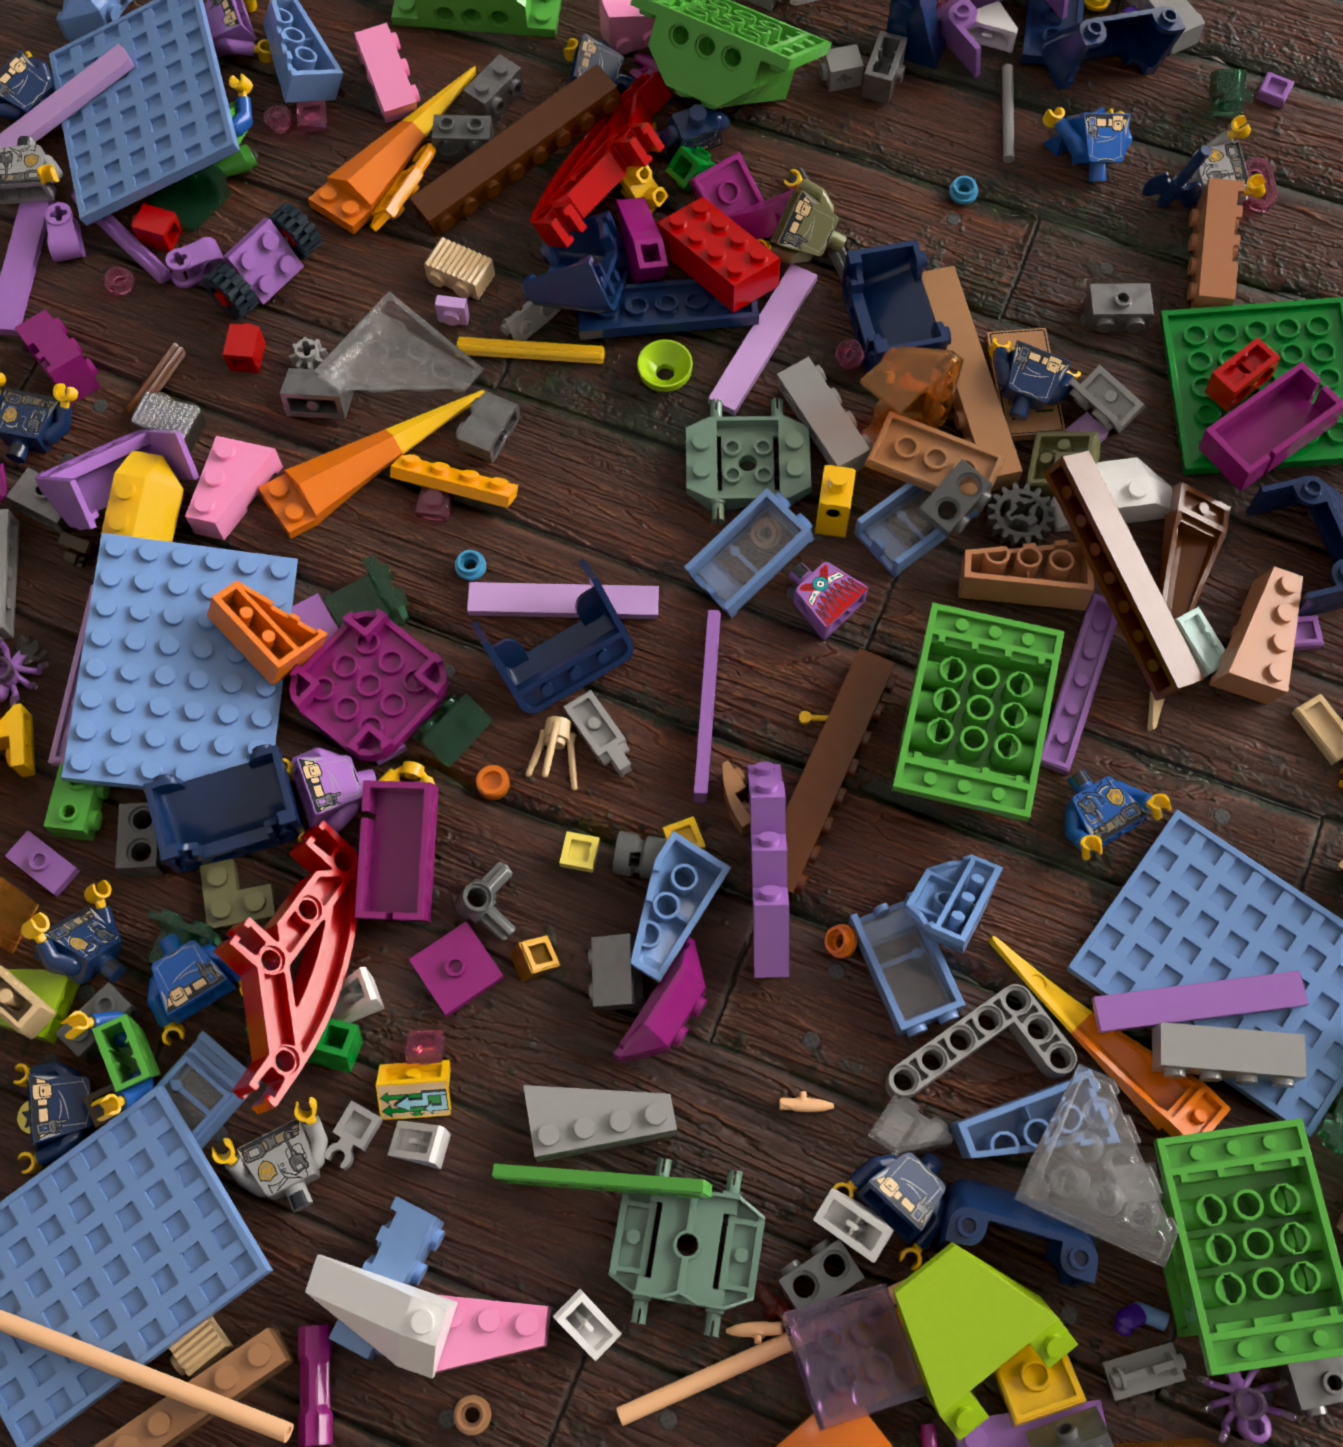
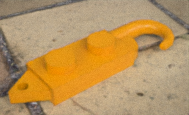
M432 143L425 144L417 151L412 158L415 164L407 170L400 172L372 212L374 217L370 227L375 232L388 219L395 220L405 209L403 204L418 191V183L436 154V148Z

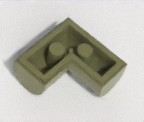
M1098 431L1036 432L1026 482L1030 484V491L1034 492L1040 488L1042 489L1040 497L1054 496L1043 471L1062 456L1089 451L1095 464H1097L1100 458V437Z

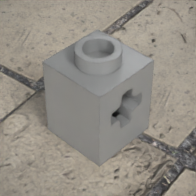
M857 44L830 49L829 54L823 56V63H819V74L821 81H826L829 92L862 85L864 65Z

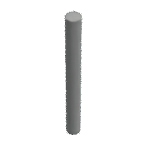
M1005 64L1002 67L1003 161L1005 163H1011L1015 159L1013 65Z

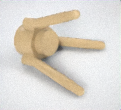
M551 716L546 719L545 728L540 730L539 740L525 774L526 777L532 776L544 745L547 746L542 776L548 777L554 749H563L566 744L571 789L577 790L574 747L576 734L570 732L572 725L570 720L559 716Z

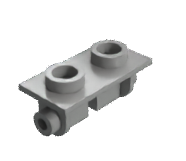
M527 301L522 306L523 309L521 311L517 310L511 316L502 320L503 324L500 326V329L506 336L511 334L513 340L526 341L561 310L559 308L536 306L531 301Z
M1173 1342L1102 1362L1114 1401L1186 1380L1182 1370L1186 1368L1185 1359L1181 1353H1176Z

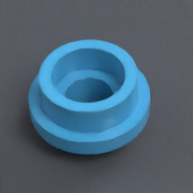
M969 176L957 177L949 187L950 198L958 204H969L977 198L978 186L975 180Z
M475 550L461 552L455 560L457 575L467 581L477 580L482 577L486 571L484 556ZM469 564L476 565L474 569H466V566Z

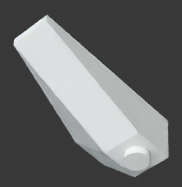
M320 1254L317 1255L305 1293L396 1366L433 1379L458 1302Z

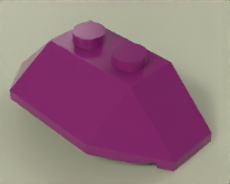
M691 937L687 938L662 980L658 983L614 1051V1060L619 1063L668 1053L673 1045L679 1047L689 1031L685 1025L692 1015L697 1018L707 1003V999L703 998L705 995V983L695 940Z

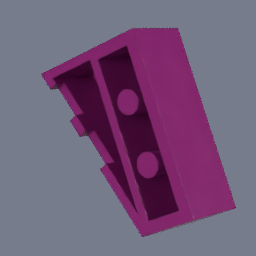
M45 309L14 328L54 385L58 383L65 384V396L68 387H74L78 391L77 399L70 402V405L101 387L95 378V375L99 373L89 358L84 359L82 356L84 352L73 337L68 338L66 334L69 332L59 317L53 319Z

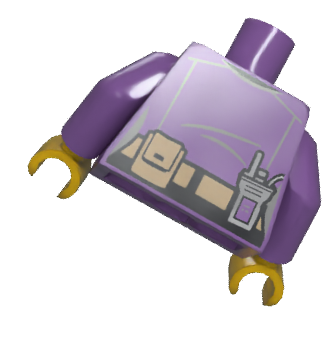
M256 0L206 1L204 4L218 57L225 55L253 56L256 53L261 62L271 63L273 61L268 40H260L257 45H254L257 39L247 12L256 11Z
M314 748L293 757L291 762L283 758L290 782L294 780L310 828L324 820L336 832L342 830L358 813L362 803L363 780L376 781V776L372 769L356 772L350 756L339 755L321 748ZM302 832V833L299 835V837H298V841H299L300 843L303 841V840L301 839V836H302L305 832Z

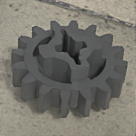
M1013 483L1011 491L1004 486L1001 487L999 495L993 494L990 501L991 504H988L986 514L989 515L986 525L993 526L990 533L991 536L998 534L1002 536L1000 544H1004L1007 540L1010 541L1011 549L1016 548L1018 543H1022L1023 546V544L1031 543V541L1036 543V546H1039L1042 538L1047 539L1049 537L1051 528H1053L1056 520L1053 518L1055 507L1048 506L1051 498L1049 496L1041 498L1040 493L1042 489L1040 488L1034 492L1030 491V484L1026 483L1023 489H1019L1017 483ZM1002 507H1004L1005 509L1003 513L1005 515L1001 518L1000 510ZM1037 515H1040V525H1039V526L1037 525V521H1038V519L1036 518Z

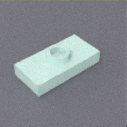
M1197 607L1176 618L1174 621L1204 678L1217 671L1220 665L1218 661L1225 648L1201 609Z

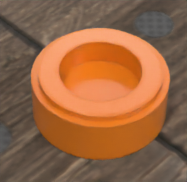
M489 765L481 769L477 774L476 786L484 798L497 800L506 795L510 787V781L507 772L502 767Z

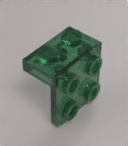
M210 165L159 190L151 198L150 202L152 206L175 212L181 227L189 232H193L231 194L225 181V173L217 165Z
M374 554L362 560L368 575L328 595L325 599V603L339 627L344 624L342 617L350 611L358 613L379 609L387 613L389 619L398 626L409 621L405 609L409 602L400 587L394 589L390 582L394 579L391 571L385 562L379 564Z

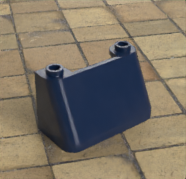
M1158 7L1091 18L1049 35L1041 47V53L1057 90L1069 89L1074 83L1073 76L1081 69L1080 61L1120 54L1125 66L1133 62L1142 67L1140 70L1142 76L1154 74L1186 28L1177 11L1169 7Z
M609 210L582 219L587 228L582 233L578 231L568 233V235H572L574 238L573 243L568 248L550 247L542 241L543 244L540 245V252L544 261L549 262L550 267L546 274L537 277L534 274H530L525 277L522 283V291L527 301H531L536 306L598 314L615 311L630 269L624 242Z
M917 240L847 251L842 275V294L869 381L883 379L941 354L951 344L949 327L944 326L942 321L935 322L921 280L923 270L927 268V257L925 252L920 250Z
M263 744L256 746L252 749V753L247 756L248 763L183 781L178 777H174L173 774L167 773L158 775L153 778L152 782L143 784L161 860L177 873L196 871L200 869V865L239 858L295 841L302 832L306 831L281 751L277 745Z
M961 1178L948 1186L944 1196L945 1213L939 1235L934 1240L933 1247L944 1249L951 1242L962 1246L978 1244L984 1238L987 1225H992L1047 1241L1043 1260L1051 1262L1056 1267L1059 1274V1284L1079 1288L1095 1283L1098 1254L1087 1218L1081 1212L971 1179Z

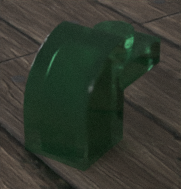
M1217 69L1211 72L1209 106L1212 117H1236L1243 115L1244 105L1253 101V90L1245 89L1247 69Z

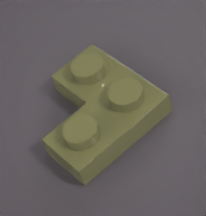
M234 859L200 865L207 930L210 933L231 929L232 926L248 917L256 923L266 922L277 911L274 887L271 884L240 890L237 864Z

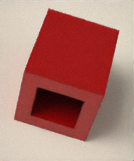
M143 203L139 212L134 215L131 225L136 238L144 246L168 253L174 249L183 232L175 212Z
M249 323L241 325L229 324L222 355L230 371L259 374L266 345L260 327Z

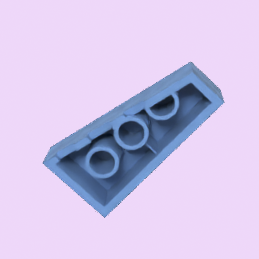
M269 0L263 26L284 102L336 100L344 73L298 0Z
M1090 1073L1075 1076L949 1124L962 1158H980L1118 1143Z
M396 1196L390 1209L396 1211L393 1220L381 1226L375 1239L377 1240L376 1247L379 1250L376 1256L372 1254L364 1262L362 1269L410 1286L413 1284L418 1286L427 1271L428 1265L424 1264L430 1250L435 1252L444 1238L445 1231L442 1230L444 1222ZM337 1319L329 1339L369 1360H374L377 1354L382 1356L378 1350Z

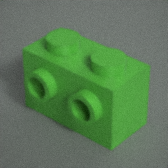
M59 764L43 827L55 837L94 841L95 833L102 825L103 800L109 796L110 786L64 782L61 778L63 764Z

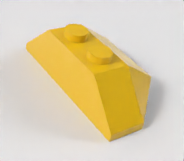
M132 451L114 473L101 534L108 533L173 542L184 489L164 456Z

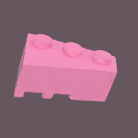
M439 1295L458 1303L436 1373L547 1347L551 1308L549 1306Z

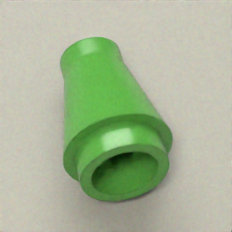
M247 144L239 145L240 151L212 164L220 180L253 171L252 168L258 165Z

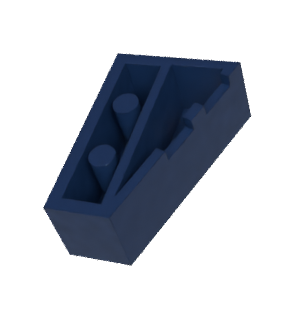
M891 0L886 32L907 37L904 60L936 70L946 47V40L942 38L940 30L942 26L941 17H938L936 12L937 0Z

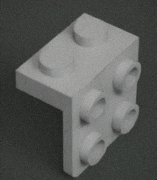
M1100 364L1081 384L1074 378H1071L1068 382L1072 387L1069 394L1074 398V402L1085 412L1092 409L1095 420L1108 432L1113 428L1120 434L1145 408V404Z

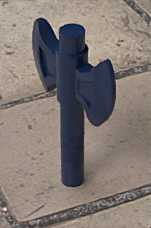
M1203 145L1183 170L1172 180L1168 178V172L1154 176L1144 185L1142 194L1144 196L1160 194L1157 204L1161 208H1166L1175 199L1182 202L1183 208L1192 206L1199 199L1202 187L1200 182L1196 181L1191 184H1187V182L1211 155V148Z

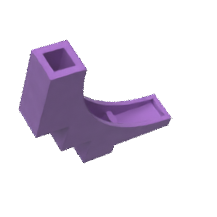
M763 761L755 765H748L754 978L789 977V898L787 888L784 782H782L781 764Z

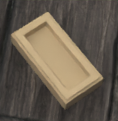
M1319 694L1294 709L1292 715L1329 763L1334 765L1342 760L1343 721L1323 695Z

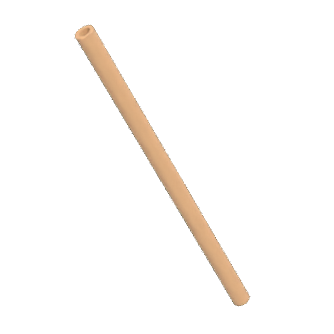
M904 1280L616 1407L622 1426L896 1305L893 1289Z
M0 1309V1331L283 1443H286L292 1434L293 1423Z

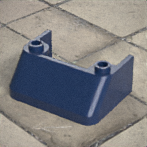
M1304 476L1260 487L1246 509L1247 515H1255L1296 504L1308 506L1333 563L1330 570V579L1333 587L1306 593L1300 600L1298 616H1311L1343 608V496L1341 493L1315 476Z
M584 558L578 561L592 588L580 594L576 600L575 609L581 621L525 652L517 640L511 638L503 639L491 645L478 622L475 621L471 624L516 702L526 713L534 714L541 712L625 663L633 654L634 644L599 579Z

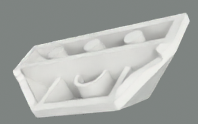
M1136 457L1098 462L1096 464L1125 523L1165 519V515L1169 514L1173 492L1172 487ZM1054 496L1049 506L1055 507L1053 518L1056 519L1054 523L1055 532L1070 531L1071 528Z

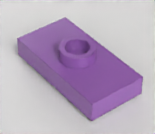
M28 830L5 855V857L56 897L62 893L80 872L74 865Z

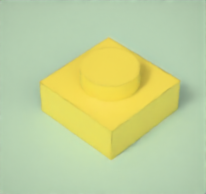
M567 831L559 862L560 867L593 873L600 838Z

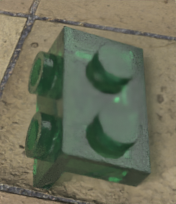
M452 693L440 704L439 708L441 711L434 719L429 717L419 726L417 731L420 734L414 739L419 745H424L448 768L453 765L493 721L467 693H459L457 695Z

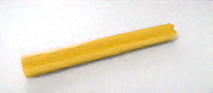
M459 337L456 346L459 355L602 364L605 358L604 347L598 345Z

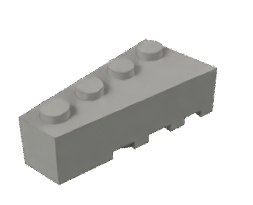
M523 1085L534 1157L537 1162L677 1136L671 1094Z

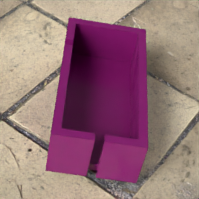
M1300 362L1205 429L1198 449L1241 492L1261 478L1265 471L1268 473L1335 425L1343 411V400L1325 385L1321 388L1314 404H1312L1310 401L1313 400L1322 380L1306 364Z
M363 780L362 811L376 816L375 821L369 818H361L355 918L363 920L431 922L439 789L433 783Z

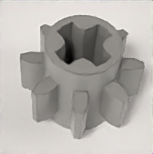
M304 337L296 344H292L295 353L289 355L291 364L295 365L297 369H326L323 360L328 359L329 356L326 348H322L319 339L313 341Z

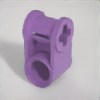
M62 202L50 205L45 212L48 232L47 243L53 261L61 262L85 257L81 227L79 222L73 218L71 208Z
M204 237L184 247L173 249L166 255L165 259L167 267L172 271L173 283L180 288H189L202 282V278L220 262L228 265L217 242L211 237ZM177 257H178L179 260H180V263H181L180 266H179L178 263H177V260H176ZM184 271H186L188 279H185Z

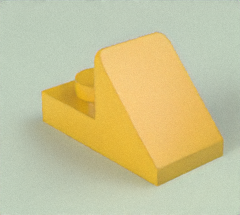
M20 703L14 704L0 720V751L6 750V760L9 767H12L20 776L27 777L35 775L32 714Z

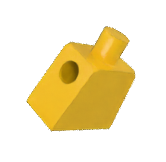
M832 465L824 466L814 534L846 537L856 473L855 469ZM828 510H838L839 514L837 517L829 516Z

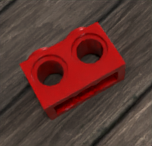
M1257 337L1212 372L1205 393L1222 409L1228 412L1272 377L1280 356Z

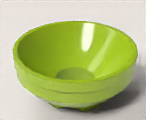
M665 339L654 341L644 347L640 352L637 363L641 380L649 388L660 392L674 391L685 385L691 376L693 366L692 356L684 345ZM661 369H670L673 371L674 376L669 380H661L656 374Z

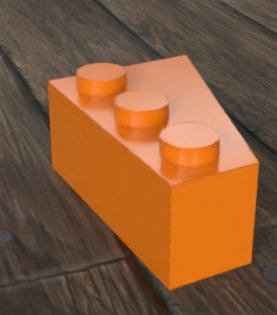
M235 581L211 597L207 617L272 686L289 675L296 664L301 666L306 663L324 645L328 633L320 628L315 630L301 622V617L291 613L289 615L273 605L272 600L239 581Z

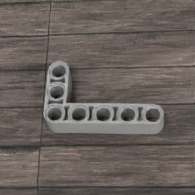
M1012 984L897 1064L886 1078L885 1089L892 1099L897 1101L908 1100L1007 1029L1011 1031L1039 1070L1050 1079L1063 1078L1072 1071L1077 1062V1055L1031 992L1022 985ZM1014 996L1019 999L1022 1009L1019 1011L1010 1009L1006 1003V997ZM981 1015L990 1017L994 1022V1029H983L978 1023V1017ZM1035 1024L1039 1026L1043 1031V1039L1037 1040L1032 1038L1028 1032V1025ZM953 1035L962 1036L967 1043V1048L965 1050L955 1049L950 1042V1037ZM1051 1053L1060 1054L1064 1058V1069H1059L1052 1065L1050 1061ZM922 1056H935L939 1062V1069H927L922 1063ZM898 1074L907 1076L911 1081V1089L907 1091L898 1089L894 1084V1076Z

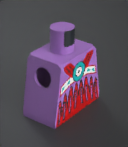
M800 562L789 574V577L799 585L794 591L793 602L823 640H826L866 601L868 587L829 562L822 563L814 572Z

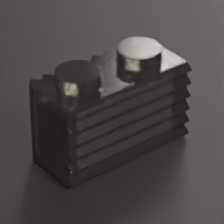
M145 391L129 420L134 431L144 429L181 431L189 452L193 451V447L206 426V420L199 406L190 401H184V403L177 402L163 392L154 394L153 392Z

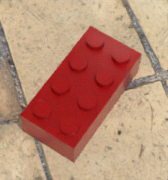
M703 196L657 222V227L663 239L666 257L733 313L779 286L780 258Z

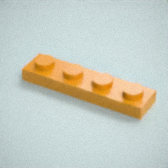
M401 455L391 465L390 469L391 478L508 508L517 497L518 485L509 483L504 478L485 477L479 475L474 470L462 471L451 468L443 462L432 463L421 460L416 455Z

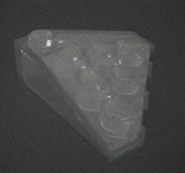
M389 291L323 360L313 373L337 393H350V391L368 390L369 393L393 392L394 390L435 392L436 389H453L454 392L466 391L484 369Z
M1079 1064L1027 1166L1015 1200L1157 1265L1166 1267L1179 1230L1174 1218H1167L1158 1196L1163 1194L1152 1166H1145L1137 1147L1141 1140L1130 1115L1124 1116L1116 1094L1120 1093L1115 1079Z

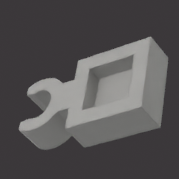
M351 1101L333 1130V1133L341 1138L338 1143H334L327 1148L324 1158L331 1161L335 1153L342 1151L345 1154V1158L340 1167L348 1170L354 1161L353 1151L355 1147L365 1151L383 1119Z

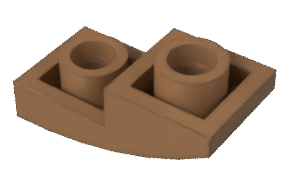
M727 760L722 763L723 795L730 818L740 836L743 837L750 832L749 804L745 800L740 801L745 798L746 784L748 782L739 767L733 768Z

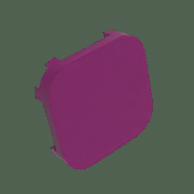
M379 609L358 613L350 611L342 617L344 624L302 667L297 664L290 673V698L304 718L349 755L361 761L375 762L386 759L396 752L433 713L447 695L449 680L443 660L436 652H430L391 621L387 613Z

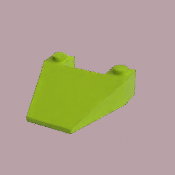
M953 1242L893 1289L922 1389L939 1416L959 1441L989 1418L971 1390L1027 1344H1030L1048 1368L1052 1367L1078 1345L1060 1319L1039 1295Z

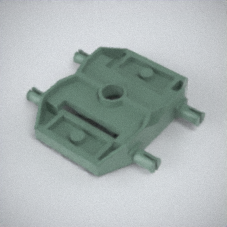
M776 398L770 401L771 416L723 417L722 400L717 399V409H715V399H712L709 402L710 416L686 427V494L708 510H712V524L717 525V514H719V525L725 522L724 510H735L748 506L766 488L774 495L777 492L781 493L791 506L811 493L809 426L784 416V401L778 398V409L776 408ZM721 439L722 491H718L717 440ZM773 439H778L779 490H775ZM744 461H750L756 467L752 471H744L739 465Z
M657 1158L655 1176L669 1177L672 1160H665L664 1172L662 1173L664 1159ZM728 1170L725 1191L723 1193L712 1192L709 1199L622 1193L609 1276L633 1295L634 1305L631 1323L637 1324L639 1309H641L639 1324L646 1325L649 1302H651V1299L706 1308L707 1316L703 1335L710 1336L711 1324L714 1321L712 1337L719 1338L721 1315H724V1311L754 1300L765 1216L741 1197L740 1186L743 1172H736L735 1185H733L734 1170ZM658 1203H663L651 1278H648L646 1273ZM727 1214L729 1218L718 1289H713L723 1215ZM683 1235H691L698 1242V1249L691 1256H684L678 1252L677 1241Z

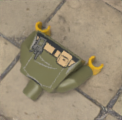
M791 169L790 172L797 176V180L794 183H788L787 180H784L785 185L788 189L792 190V193L770 242L763 239H758V241L764 243L769 250L780 258V262L787 264L808 262L814 255L821 257L826 247L840 252L845 244L846 236L834 230L839 217L834 214V205L827 192L808 179L803 180L798 170Z

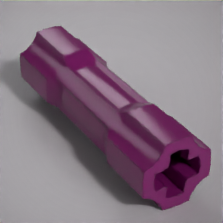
M332 1325L298 1327V1357L300 1360L298 1447L333 1444V1413L330 1404L332 1340L329 1339Z

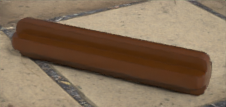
M172 343L125 407L128 416L135 420L141 419L186 356L182 346Z

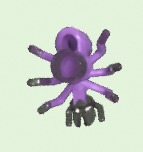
M0 633V647L4 656H0V703L6 701L10 690L12 693L10 696V706L12 707L20 701L16 687L18 681L30 690L38 689L37 683L29 682L19 672L41 675L43 674V669L49 667L48 662L38 664L37 668L23 666V664H30L33 661H41L48 652L44 648L38 655L40 643L35 639L30 644L33 639L32 636L28 638L23 634L20 636L15 644V655L11 659L10 650Z
M1262 1368L1249 1370L1245 1379L1241 1377L1242 1371L1221 1374L1224 1378L1229 1379L1228 1385L1212 1381L1202 1375H1197V1382L1209 1388L1231 1393L1230 1396L1209 1401L1207 1404L1202 1405L1200 1410L1206 1413L1214 1408L1229 1405L1230 1410L1221 1422L1222 1431L1218 1438L1220 1443H1226L1230 1433L1229 1425L1234 1417L1236 1430L1244 1440L1257 1444L1264 1443L1271 1436L1272 1430L1270 1420L1265 1415V1412L1291 1421H1295L1297 1418L1294 1413L1268 1405L1262 1394L1266 1391L1287 1387L1289 1381L1282 1379L1254 1388L1249 1387L1257 1372Z

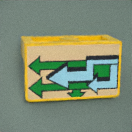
M437 1060L380 1064L376 1081L380 1117L383 1120L450 1115V1061Z

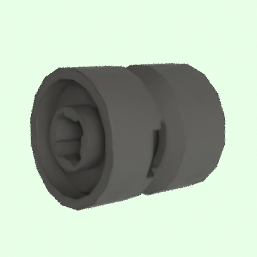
M619 831L613 859V874L631 877L636 872L639 873L642 879L650 880L654 860L666 843L667 838L647 836L642 840L637 833ZM640 852V860L633 857V853Z

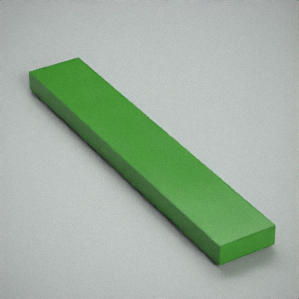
M494 1164L492 1173L494 1179L506 1184L709 1199L712 1195V1184L704 1179Z

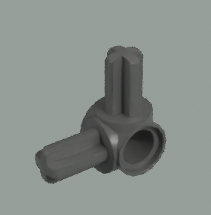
M498 862L481 880L476 878L465 887L456 899L455 908L460 917L465 920H472L475 924L480 921L500 941L504 942L515 931V926L493 905L496 903V892L512 877V872L508 865ZM472 895L478 898L480 907L472 906L468 902L467 896Z

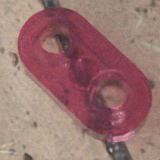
M1253 157L1245 162L1248 177L1254 174H1262L1265 179L1264 186L1266 192L1261 198H1254L1252 195H1249L1248 200L1245 201L1250 209L1256 212H1266L1274 206L1278 197L1272 165L1266 159Z

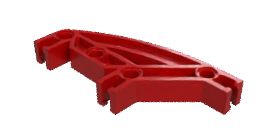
M653 72L651 75L642 73L620 95L622 104L613 113L607 114L594 123L554 174L530 218V223L547 246L568 248L574 241L573 236L568 235V233L571 231L582 233L587 228L582 219L626 176L627 168L646 167L652 161V156L646 153L649 151L661 152L665 147L652 128L654 114L673 95L658 72Z
M324 820L307 829L301 836L303 841L294 846L289 852L311 874L299 880L263 929L248 917L232 926L226 934L229 939L220 943L213 951L241 978L252 1063L231 1092L243 1100L248 1094L257 1091L260 1086L258 1084L259 1080L266 1083L267 1088L260 1101L255 1102L251 1107L257 1114L277 1107L315 1049L341 992L353 949L357 926L355 904L359 856L355 849ZM305 945L301 964L292 986L290 964ZM261 959L266 963L267 969L262 965ZM275 1058L280 1062L281 1070L277 1067Z

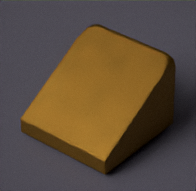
M548 935L519 942L510 951L511 959L521 982L529 981L561 966Z

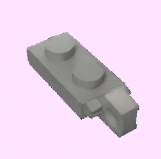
M591 690L563 706L566 715L604 766L611 763L620 777L632 771L631 763L625 755L629 751L625 737Z

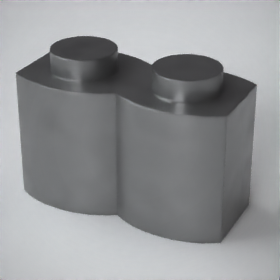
M485 391L480 398H476L473 401L470 409L471 415L465 422L462 421L456 430V438L459 450L493 463L500 454L506 439L514 431L520 418L518 404Z

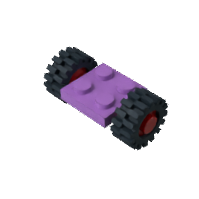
M284 202L268 218H263L223 256L228 265L220 262L202 278L203 286L208 290L209 296L214 298L213 301L219 304L223 311H227L231 317L234 316L237 320H242L258 304L264 305L304 267L300 260H305L322 244V238L319 236L320 233L314 229L315 225L313 222H309L307 220L308 217L305 214L302 215L301 210L297 207L294 208L293 204Z

